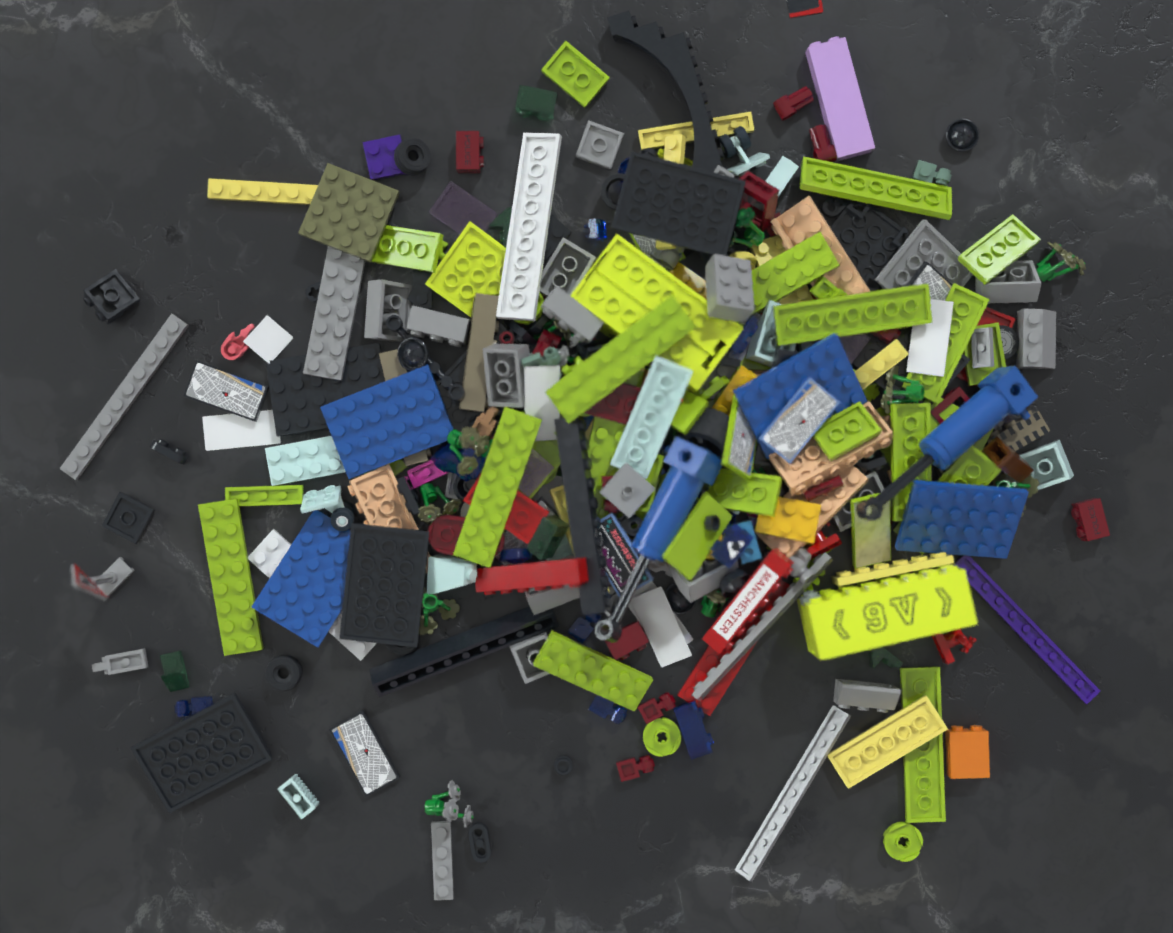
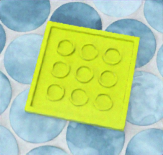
M469 221L437 266L436 272L431 274L425 285L471 317L474 295L476 293L499 296L506 247Z

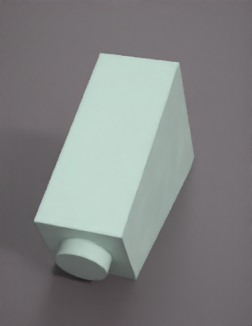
M782 156L766 179L767 183L779 189L778 197L799 167L784 156ZM753 199L751 205L763 211L764 204Z
M444 554L428 557L427 594H435L476 582L477 563Z

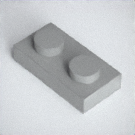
M993 328L975 329L971 336L973 368L994 367Z

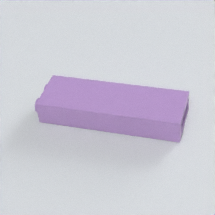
M837 36L830 38L828 42L821 43L817 41L811 43L805 53L824 124L826 125L830 142L836 150L837 160L835 162L871 153L875 149L846 38L839 39Z

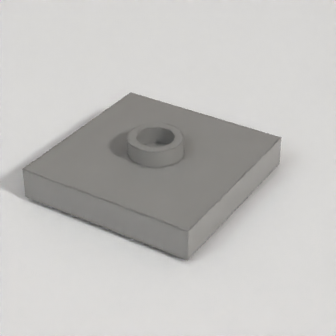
M625 462L600 490V493L630 518L655 488Z

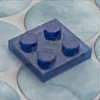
M753 315L748 318L743 326L744 329L730 347L729 353L735 356L738 353L744 352L749 343L746 341L748 336L752 337L759 327L756 324L759 319Z

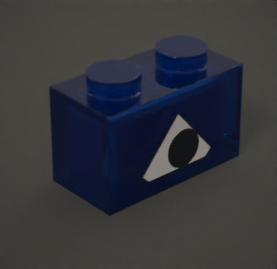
M737 523L733 525L728 524L722 532L725 535L721 541L717 539L710 548L713 550L711 555L729 569H731L754 539V536Z

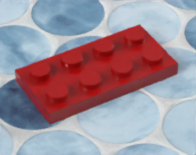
M480 476L463 500L471 505ZM518 490L504 529L528 544L550 511Z

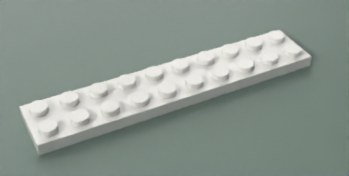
M523 133L496 313L498 319L535 321L562 139L560 134Z

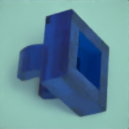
M594 218L584 225V228H590V234L585 235V238L595 240L607 239L605 220Z

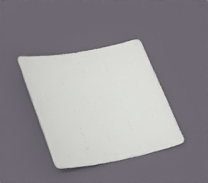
M267 315L243 342L270 364V361L279 355L293 337Z

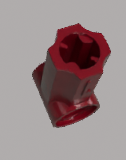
M805 86L789 96L784 95L777 99L773 106L783 121L793 116L797 110L812 103L814 98L810 89Z
M821 124L809 129L814 147V159L828 162L836 161V150L830 142L826 125Z
M544 329L531 355L540 353L541 357H543L544 351L547 348L553 347L557 349L562 337Z

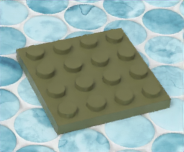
M327 163L298 234L371 263L400 192Z

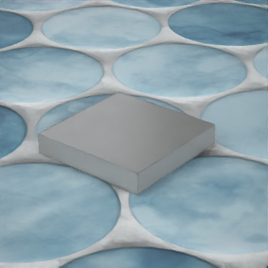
M588 120L575 157L611 170L624 133Z

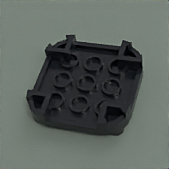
M859 201L851 202L830 227L869 290L877 291L880 289L881 286L875 279L907 240L909 231L905 227L899 226L872 204Z

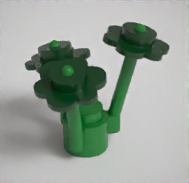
M751 207L747 209L741 208L737 213L734 224L737 227L743 226L746 228L744 232L746 240L736 238V232L733 231L729 247L733 246L734 242L744 244L749 248L752 245L758 246L763 242L764 232L758 229L751 221L755 217Z

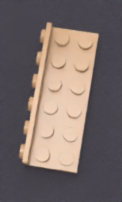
M810 196L771 220L773 224L771 226L772 230L776 235H780L783 240L782 245L786 251L821 231L840 265L823 276L848 295L871 292ZM816 279L815 281H813V282H811V283H809V284H811L812 287H813V285L816 283V281H817L818 279Z
M869 401L863 404V406L881 428V434L835 460L830 461L813 437H811L790 464L776 452L769 455V460L789 487L791 496L804 493L807 488L819 485L827 477L837 475L847 466L851 467L858 460L864 457L868 458L880 448L884 449L891 444L893 438L892 430Z
M390 464L349 481L348 490L351 496H355L358 501L355 505L359 514L363 513L366 519L363 521L364 524L419 530L412 514L406 508L404 496L397 489L396 485L398 482ZM429 552L427 553L425 574L428 573V557H431Z
M847 466L837 475L829 476L823 481L825 482L840 475L844 487L829 492L827 496L822 495L809 501V503L821 505L816 534L869 482V479L856 467ZM790 492L784 495V498L808 502L804 493L791 496ZM755 533L771 550L777 548L789 558L806 544L805 542Z

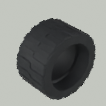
M706 408L686 435L680 432L678 438L696 446L698 443H702L703 439H706L712 444L711 453L722 460L730 416L716 409Z

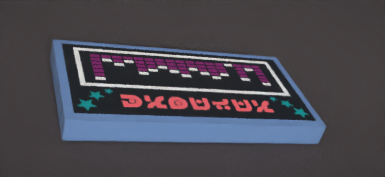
M610 513L600 519L601 527L599 530L600 536H602L604 541V547L602 548L603 556H605L607 561L605 572L609 582L620 597L640 555L631 546L632 542L615 514ZM648 568L637 589L654 580Z

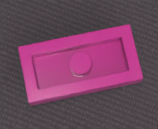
M442 455L407 471L414 488L421 487L423 484L450 473Z

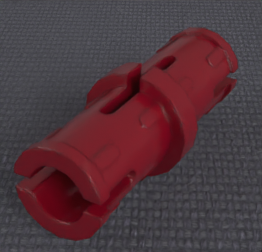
M840 475L807 489L804 495L809 502L822 495H829V492L844 487Z

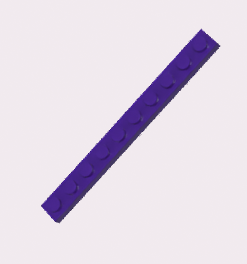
M961 555L952 564L953 566H958V568L965 569L968 584L1085 704H1088L1100 692L1092 681L970 556Z

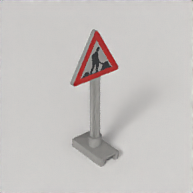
M119 557L101 576L88 577L76 564L71 566L73 586L103 600H106L135 571L124 562L122 557Z

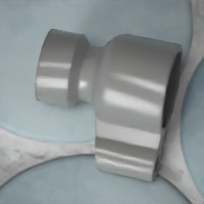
M676 246V249L666 250L654 248L650 256L658 260L664 267L673 270L680 260L679 254L683 253L686 248Z
M801 547L790 558L795 562L791 566L793 571L790 575L799 577L800 582L806 586L814 580L816 574L812 570L807 569L811 554L804 547Z

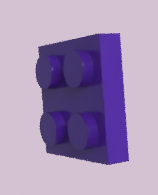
M400 134L363 142L371 180L375 181L405 174L399 170L394 161L395 149L402 142Z

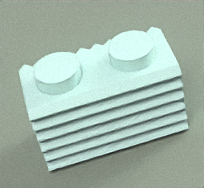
M294 774L278 788V791L298 816L303 819L319 805V801H317V798H314L315 795H312V792H310V789H307L305 783H302L303 780H300L298 774Z

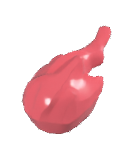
M249 324L245 329H242L237 337H235V332L228 335L221 345V353L224 358L236 360L243 356L249 348L243 341L254 328L253 324Z

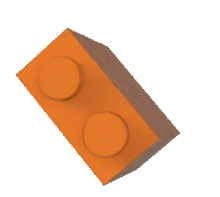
M971 725L969 729H963V726H951V729L946 730V775L951 779L990 778L989 731L980 725Z

